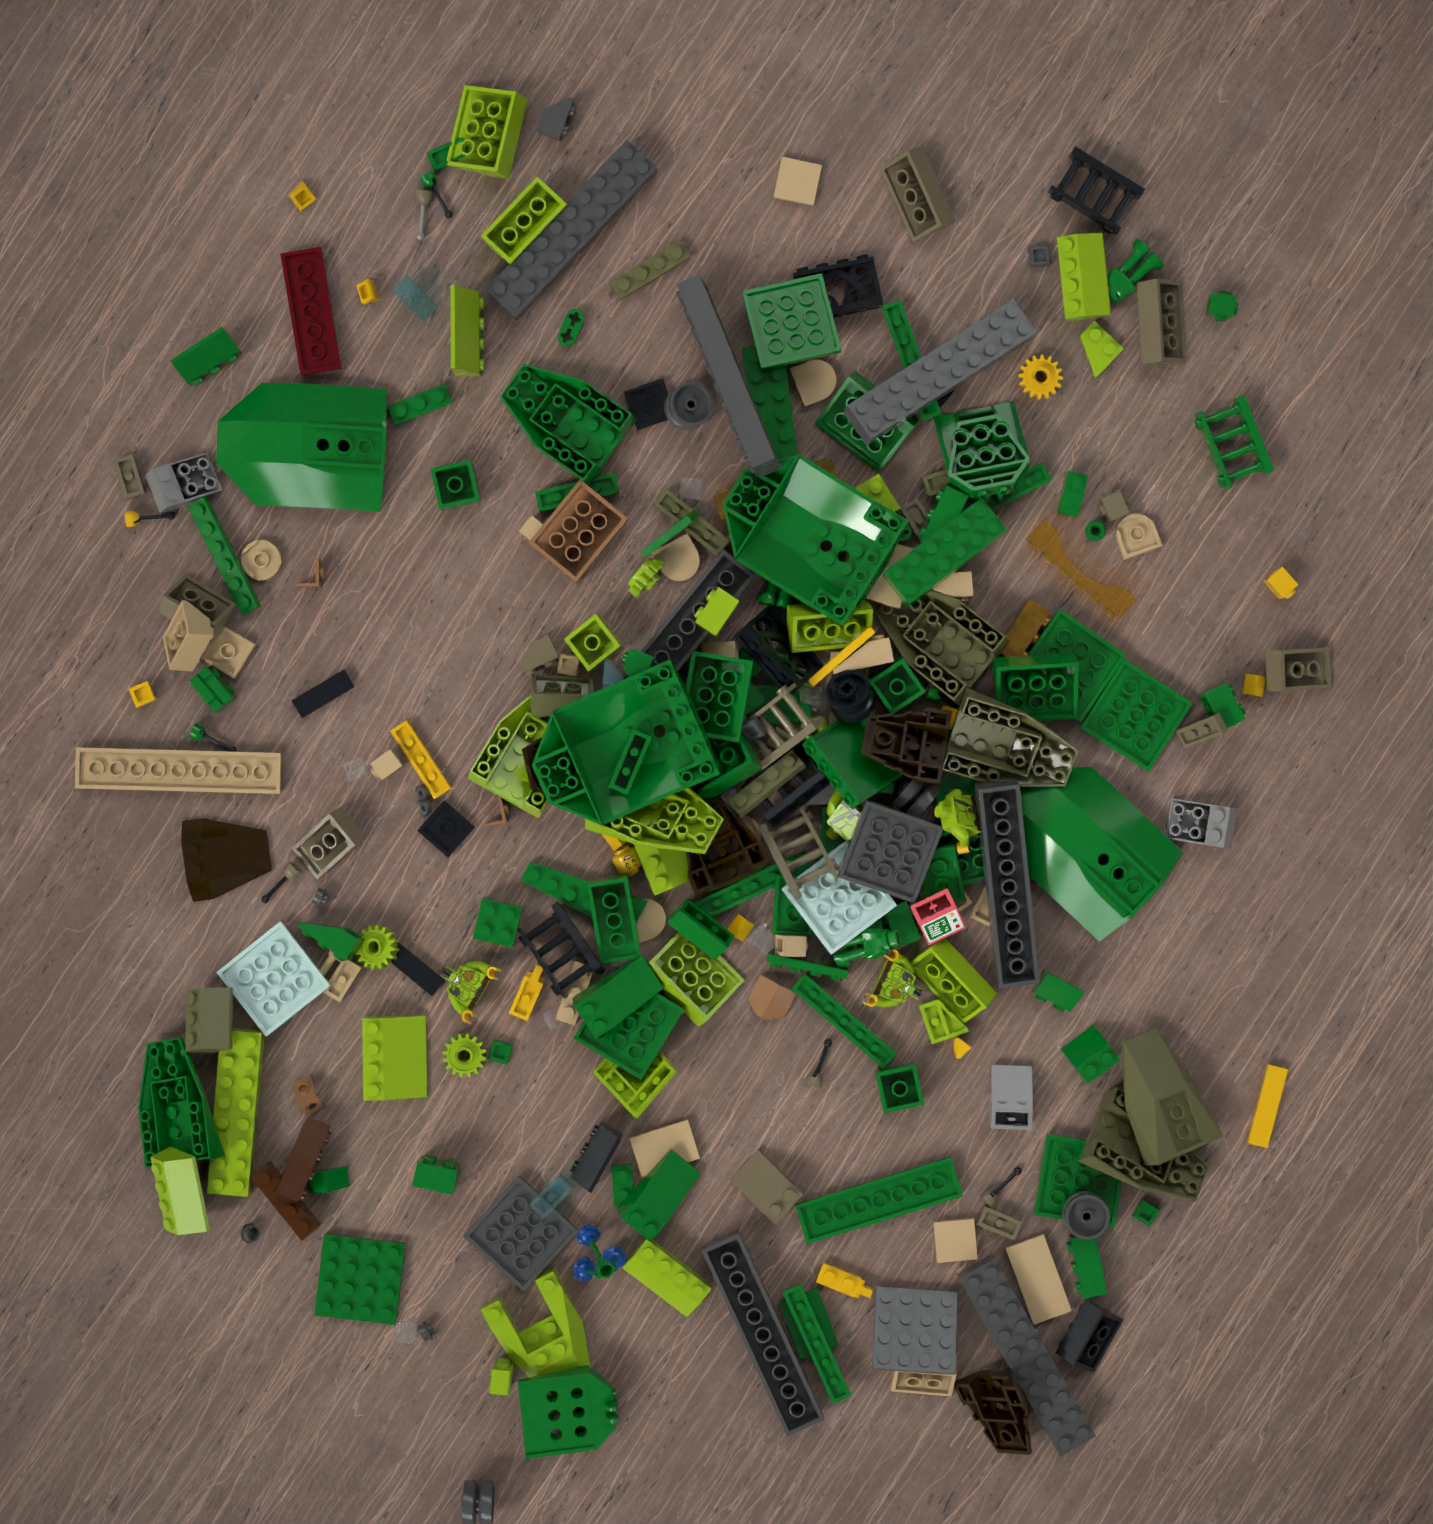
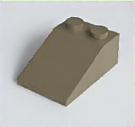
M1330 647L1265 650L1267 691L1283 692L1331 688Z
M340 807L323 818L292 849L318 880L355 850L367 837L346 811Z
M759 1150L730 1179L775 1225L803 1196V1190Z

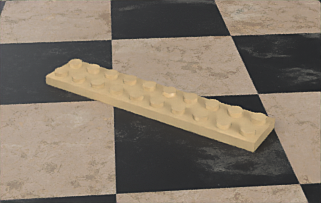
M76 747L75 788L281 794L282 753Z

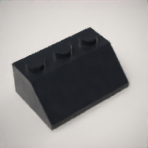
M603 1122L599 1126L595 1124L590 1133V1136L593 1138L589 1144L585 1142L580 1151V1154H582L580 1161L575 1160L570 1169L572 1172L571 1179L592 1193L619 1145L623 1133Z
M1085 1299L1084 1303L1079 1307L1075 1319L1070 1323L1065 1337L1060 1341L1056 1354L1074 1366L1095 1372L1124 1319L1100 1305Z

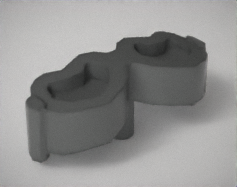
M423 785L415 787L419 799L416 803L420 806L421 817H426L432 810V805L427 800L429 798V790Z

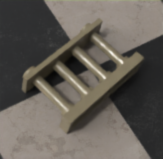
M795 683L790 687H787L785 684L776 692L778 694L777 697L751 716L758 718L769 736L776 743L775 747L777 749L773 751L766 746L760 737L752 740L762 752L761 756L764 758L760 761L762 770L825 722L821 716H818L815 720L812 717L809 718L789 692L797 686ZM782 697L802 721L803 729L795 728L776 704ZM770 708L789 732L788 736L790 739L787 741L785 738H781L763 715V712Z
M803 806L799 808L802 816L774 830H768L765 823L758 826L795 900L802 897L799 890L803 888L802 885L830 871L835 879H838L836 870L839 869L835 859L830 860L811 823L814 819L810 811H805ZM804 823L809 827L810 832L782 846L781 844L776 845L775 840L780 835ZM815 839L818 848L791 862L789 860L784 861L783 856L786 855L785 853ZM821 855L824 856L827 864L800 878L792 877L793 869Z

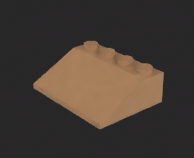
M580 479L528 544L577 583L626 524L628 518Z

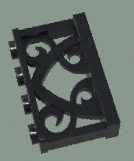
M868 254L856 257L857 260L853 261L841 259L836 261L837 264L834 265L821 263L816 265L814 269L809 270L808 267L796 269V272L793 273V280L821 273L826 274L823 277L825 287L834 277H838L853 286L845 294L843 305H838L836 299L827 294L828 299L831 301L830 306L833 318L882 308L884 305L874 256L869 257ZM859 267H865L869 271V277L863 283L859 282L863 274H856V269ZM850 269V273L848 274L842 270ZM871 282L873 283L875 298L872 299L864 288ZM857 290L858 293L854 294L857 296V300L851 301L849 299L850 294Z
M768 605L734 635V638L779 688H782L785 684L787 687H790L793 683L797 685L789 692L791 695L824 666L812 651L791 652L787 623L771 605ZM756 624V627L759 632H757L752 626ZM771 640L781 643L787 649L788 659L777 655L773 650ZM797 673L803 678L800 680L795 674Z

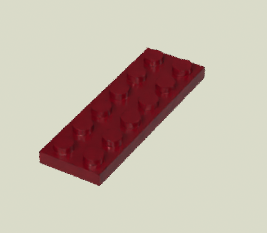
M316 247L280 253L300 375L305 376L341 370L322 248Z

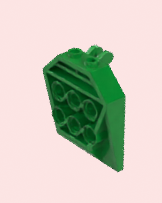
M1014 401L933 418L948 484L972 499L983 498L988 504L990 502V495H995V499L998 502L1002 501V495L1013 491L1029 469L1030 458ZM997 431H1004L1005 434H1004V435H998L996 432H997ZM977 435H984L985 438H984V439H978L976 436H977ZM957 439H964L965 442H963V443H958L956 440H957ZM1009 453L1011 456L1003 457L1001 454ZM989 457L991 460L983 461L981 458ZM969 461L971 464L963 465L961 462Z
M589 1365L518 1380L526 1459L597 1450L616 1428L615 1423L620 1421L618 1403L615 1402L617 1401L616 1389H612L610 1381ZM574 1388H581L579 1392H572ZM550 1391L557 1392L555 1395L552 1396L547 1395V1393ZM576 1407L583 1408L581 1411H574ZM552 1410L559 1411L554 1415L549 1414ZM578 1426L585 1427L583 1430H576ZM555 1429H559V1430H560L559 1433H556V1434L551 1433V1431H553V1430H555Z

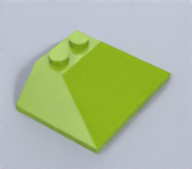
M660 1052L643 1081L606 1058L601 1061L593 1073L637 1119L678 1072V1068Z

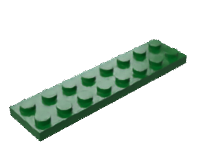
M950 1156L795 1204L806 1243L810 1244L963 1197Z

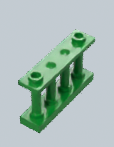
M1245 395L1235 398L1233 400L1234 404L1230 408L1207 417L1204 416L1202 411L1195 415L1196 419H1194L1197 429L1202 431L1219 474L1217 476L1218 483L1221 488L1224 487L1225 491L1233 488L1231 482L1257 471L1259 473L1262 472L1263 476L1274 471ZM1234 414L1239 415L1242 422L1240 426L1212 436L1208 427L1209 424ZM1242 433L1244 435L1247 434L1249 439L1247 445L1222 455L1219 454L1216 447L1217 443ZM1249 452L1254 453L1257 460L1255 464L1227 474L1224 462Z

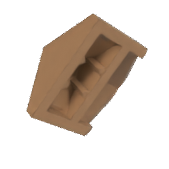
M760 974L748 1000L756 1015L765 1020L785 1017L797 993Z

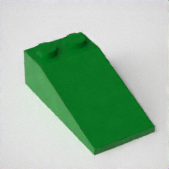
M628 873L587 880V890L600 963L605 964L635 959L640 956V945Z
M640 955L572 997L574 1007L594 1037L597 1038L615 1027L663 989V986L643 955Z
M670 1149L616 1208L620 1218L647 1240L651 1241L668 1222L701 1173L674 1150Z

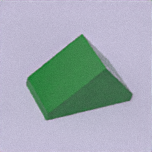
M347 1166L316 1170L312 1181H308L309 1193H328L350 1187Z

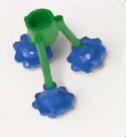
M590 1224L581 1227L576 1238L579 1244L591 1245L599 1261L596 1263L595 1270L594 1261H590L588 1257L577 1259V1264L573 1265L574 1277L579 1278L580 1282L591 1280L592 1275L597 1279L601 1277L609 1278L620 1266L626 1263L624 1259H626L627 1255L622 1251L621 1247L616 1248L612 1245L608 1250L603 1251L604 1256L602 1257L595 1244L600 1236L599 1228Z

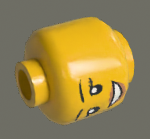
M624 845L614 851L615 855L612 857V861L619 874L628 873V876H632L639 872L638 868L641 866V861L635 847Z

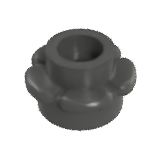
M318 888L312 903L317 904V907L320 904H325L329 894L325 893L326 889Z
M249 1223L242 1227L241 1239L243 1241L251 1243L258 1239L260 1231L257 1226Z
M422 1322V1325L418 1326L424 1341L433 1340L432 1335L435 1332L431 1324Z

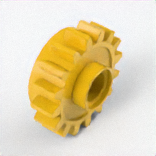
M1043 354L1040 355L1039 359L1034 355L1032 356V362L1026 359L1024 362L1026 367L1021 366L1019 368L1023 373L1017 375V378L1022 379L1018 385L1025 388L1022 391L1023 393H1030L1029 398L1035 395L1037 400H1040L1042 396L1048 399L1049 393L1052 395L1056 394L1054 388H1061L1058 381H1062L1063 377L1058 376V374L1062 371V368H1056L1057 361L1051 363V356L1045 360ZM1035 374H1044L1045 381L1038 382L1035 378Z

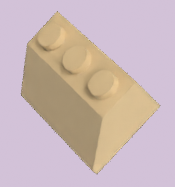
M186 600L181 601L163 636L169 670L193 671L197 663L200 662L203 652L206 651L210 639L214 636V629L211 627L210 619Z
M957 1353L955 1375L892 1371L891 1391L951 1397L957 1375Z

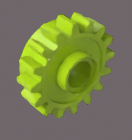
M658 557L654 560L649 558L628 582L630 586L628 591L636 598L644 589L649 591L660 579L658 573L665 563Z
M370 925L368 930H361L363 934L361 937L365 941L356 953V955L361 956L358 961L365 962L364 967H371V970H378V968L386 969V965H392V960L397 959L396 953L399 951V948H397L399 940L395 939V932H389L390 928L383 927V925ZM377 943L379 945L378 951L376 950Z
M459 1033L458 1039L454 1036L450 1038L452 1044L446 1042L445 1046L448 1050H443L442 1054L447 1055V1057L442 1061L448 1062L446 1069L452 1068V1075L459 1072V1076L462 1078L464 1073H466L468 1078H470L472 1071L478 1074L479 1070L477 1067L483 1068L485 1066L481 1061L487 1060V1057L483 1056L487 1048L481 1047L484 1042H478L477 1035L471 1038L470 1033H467L465 1037ZM460 1051H468L470 1053V1059H461L459 1055Z

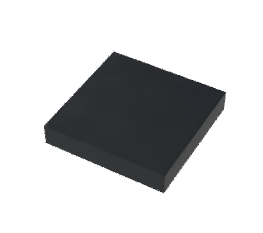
M663 378L624 391L631 413L637 419L635 422L637 431L668 421L664 412V402L668 392Z
M444 800L417 831L448 858L475 826Z

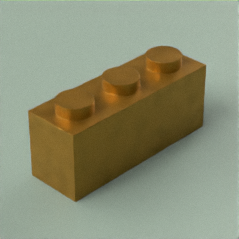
M1031 598L1027 599L1005 633L1010 642L1000 654L1004 657L1027 655V647L1030 643L1033 645L1039 637L1037 632L1041 626L1044 628L1051 618L1048 616L1051 611Z

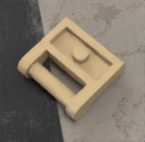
M329 950V956L320 969L324 976H326L335 960H338L333 956L334 953ZM338 960L341 963L329 980L332 986L323 992L339 1003L362 969L361 966L351 960Z

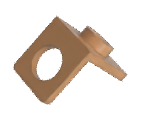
M316 559V583H295L296 587H322V580L325 579V568L321 565V559Z
M498 796L503 820L485 823L483 827L508 822L509 806L507 802L504 803L503 798Z
M310 1075L292 1083L297 1104L306 1115H310L325 1107L316 1094ZM310 1103H317L313 1108L306 1107Z

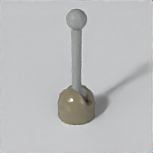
M416 190V200L421 204L419 233L417 234V239L420 241L425 238L423 234L425 205L431 202L432 191Z

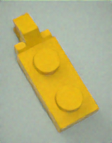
M536 964L533 973L528 971L524 976L509 1014L528 1021L544 984L545 978L541 977L543 968L540 964Z
M825 1262L822 1263L816 1283L851 1297L859 1298L861 1294L871 1298L873 1288L864 1285L865 1280L861 1279L860 1276Z

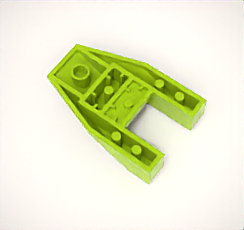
M555 1267L541 1273L535 1279L552 1314L525 1329L518 1330L501 1296L482 1305L481 1312L490 1329L509 1358L527 1376L533 1377L584 1365L590 1366L583 1320ZM574 1388L572 1392H579L581 1388ZM550 1391L547 1394L552 1396L555 1395L557 1392Z

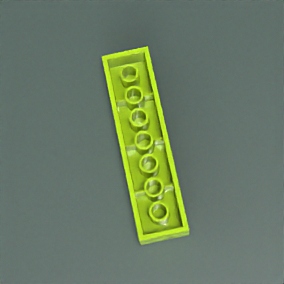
M232 1028V1049L219 1051L213 1120L226 1157L210 1159L208 1194L248 1197L252 1193L253 1180L251 1176L254 1173L265 1035L261 1030Z

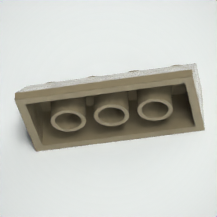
M923 147L907 150L880 167L913 242L939 232L956 222Z
M1152 279L1137 282L1139 337L1141 341L1140 356L1142 364L1169 365L1186 363L1181 281Z

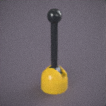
M125 511L126 527L137 526L140 520L162 518L173 520L175 518L174 512L140 516L135 511Z

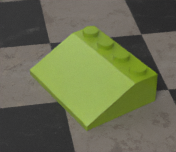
M464 85L451 139L452 146L449 147L446 160L448 161L447 165L491 177L509 179L528 99L515 91ZM460 137H461V138H462V137L464 138V141H463V142L461 141V142L455 144V140H456V139H458V138H460ZM466 146H467L468 149H469V153H466V150H465V147H466ZM459 155H465V157L458 159L459 161H450Z
M451 285V369L456 377L481 376V371L485 369L484 359H481V351H484V338H481V330H484V318H481V310H484V297H481L479 291Z
M634 844L654 896L689 882L687 874L688 862L685 851Z
M679 932L647 962L662 984V991L675 1004L685 1009L684 1013L698 1027L705 1023L745 981L721 956L714 960Z
M426 1015L365 1016L362 1018L363 1101L427 1097Z

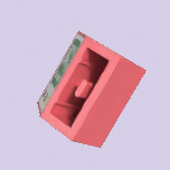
M948 889L910 906L928 946L966 928Z

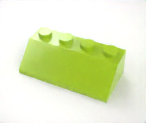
M537 176L481 235V238L498 256L511 265L567 204Z
M1103 233L1073 234L1057 237L1065 319L1078 321L1110 316L1111 306Z
M866 599L863 601L844 627L806 604L787 605V629L791 652L845 648L869 626H872L873 608L869 601ZM872 636L868 640H866L861 646L871 641Z
M946 938L932 945H927L910 961L914 968V973L963 1024L984 1010L997 995V992Z
M172 1147L151 1156V1169L155 1176V1188L159 1195V1207L163 1214L164 1228L176 1235L209 1231L210 1227L195 1156Z
M644 1238L622 1267L686 1317L700 1305L712 1289L711 1283L653 1239L649 1241Z

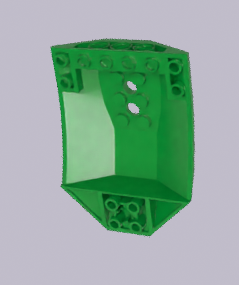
M261 383L218 421L216 463L255 506L381 512L385 467L387 389L318 384ZM320 439L327 440L329 443L328 449L325 451L319 450L317 448V441ZM342 440L347 441L350 445L349 450L346 452L338 449V443Z
M801 454L779 459L782 468L760 478L756 473L752 474L750 468H745L723 502L735 560L844 627L867 598L886 568L909 520L851 487ZM824 541L832 543V548L828 552L821 550V544ZM841 552L849 553L847 561H839L838 557Z
M667 660L553 710L532 763L534 772L549 804L602 826L720 774L701 719L671 660ZM661 725L665 728L666 733L663 737L656 735V726ZM630 729H635L652 738L628 795H625L606 786Z
M1073 767L1066 786L1020 787L1029 876L1099 942L1137 913L1162 886L1183 853L1143 813L1092 767ZM1101 854L1108 855L1109 859L1105 865L1098 863V857ZM1121 868L1123 871L1122 876L1117 879L1114 878V870Z

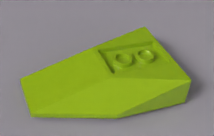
M529 695L499 721L471 768L468 779L539 819L548 801L543 791L530 790L522 749L543 736L550 716L540 718L531 715V695Z
M686 788L603 826L585 819V829L640 846L706 854L724 818L693 790Z

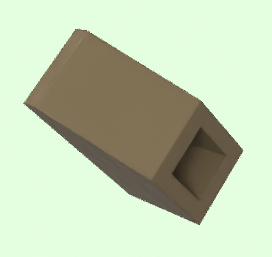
M550 635L529 644L520 668L522 675L526 673L527 676L538 672L537 668L545 665L547 668L557 663L556 659L559 658V655Z

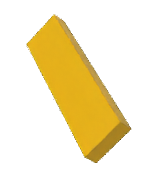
M869 626L809 679L811 685L814 687L876 633V630Z
M408 720L390 730L434 799L452 789Z
M1267 1064L1247 1143L1268 1148L1288 1069Z

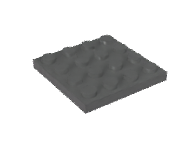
M865 800L839 868L838 878L915 903L942 834V825L870 800Z
M518 1175L463 1237L524 1292L579 1230Z
M876 1286L872 1369L955 1375L958 1292Z

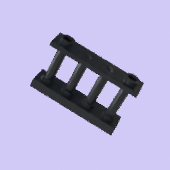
M1075 146L1069 155V158L1072 159L1071 166L1058 187L1056 188L1051 185L1047 192L1056 202H1064L1103 226L1102 229L1105 232L1117 235L1122 228L1117 225L1118 220L1131 199L1134 200L1135 198L1138 200L1145 189ZM1083 166L1089 170V175L1076 197L1073 198L1064 193L1078 168ZM1101 177L1106 180L1107 185L1091 209L1082 204V201L1096 178ZM1119 188L1124 191V197L1108 220L1100 215L1099 212L1113 189Z
M805 738L754 777L746 780L745 784L741 786L744 789L791 750L799 758L803 756L816 772L809 780H805L800 772L796 774L793 778L800 786L792 793H789L784 785L777 789L783 797V800L777 805L773 806L768 798L761 802L767 810L763 816L773 829L830 785V780L819 770L814 759L806 753L802 745L807 740Z
M557 901L551 906L554 913H552L553 916L529 933H526L521 927L517 930L521 935L518 938L523 946L530 948L553 985L550 987L556 996L561 995L566 999L568 998L564 991L566 987L589 971H594L600 975L605 969L563 906ZM562 922L565 927L563 932L537 950L532 940L554 924ZM573 939L576 943L573 946L574 948L548 966L543 956L565 940ZM583 955L587 960L584 962L585 965L561 982H558L553 973L576 956Z

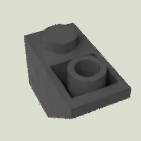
M569 97L543 109L537 126V132L561 141L563 136L566 137L570 127L567 124L569 117H574L577 108L574 105V98Z

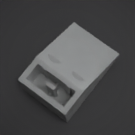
M208 452L153 468L145 475L160 513L182 507L202 497L222 491Z
M1172 798L1166 837L1172 840L1231 849L1237 809Z
M991 1064L989 1127L991 1129L1032 1130V1066Z

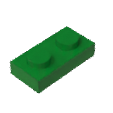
M632 1164L612 1165L614 1207L619 1206L634 1189Z

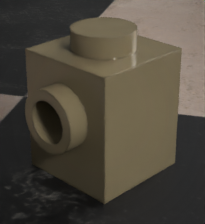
M1113 489L1102 494L1103 498L1098 500L1100 503L1097 505L1099 512L1102 516L1105 515L1107 522L1129 514L1127 505H1129L1128 499L1125 494H1121V491L1114 492Z

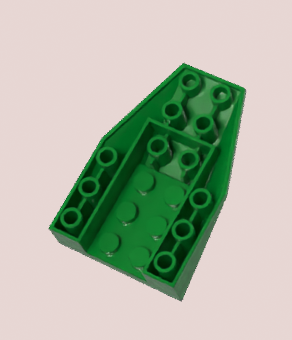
M527 364L522 365L500 396L534 446L588 486L591 485L637 421L632 413L584 380Z
M178 1037L147 1043L138 1105L145 1169L152 1166L151 1156L169 1147L195 1156L196 1161L226 1157L206 1095L189 1053L185 1052L183 1038Z

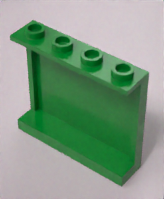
M867 718L857 723H844L837 720L816 735L809 736L802 744L806 753L814 759L819 770L827 776L832 787L837 789L845 804L849 805L852 810L904 776L861 755Z

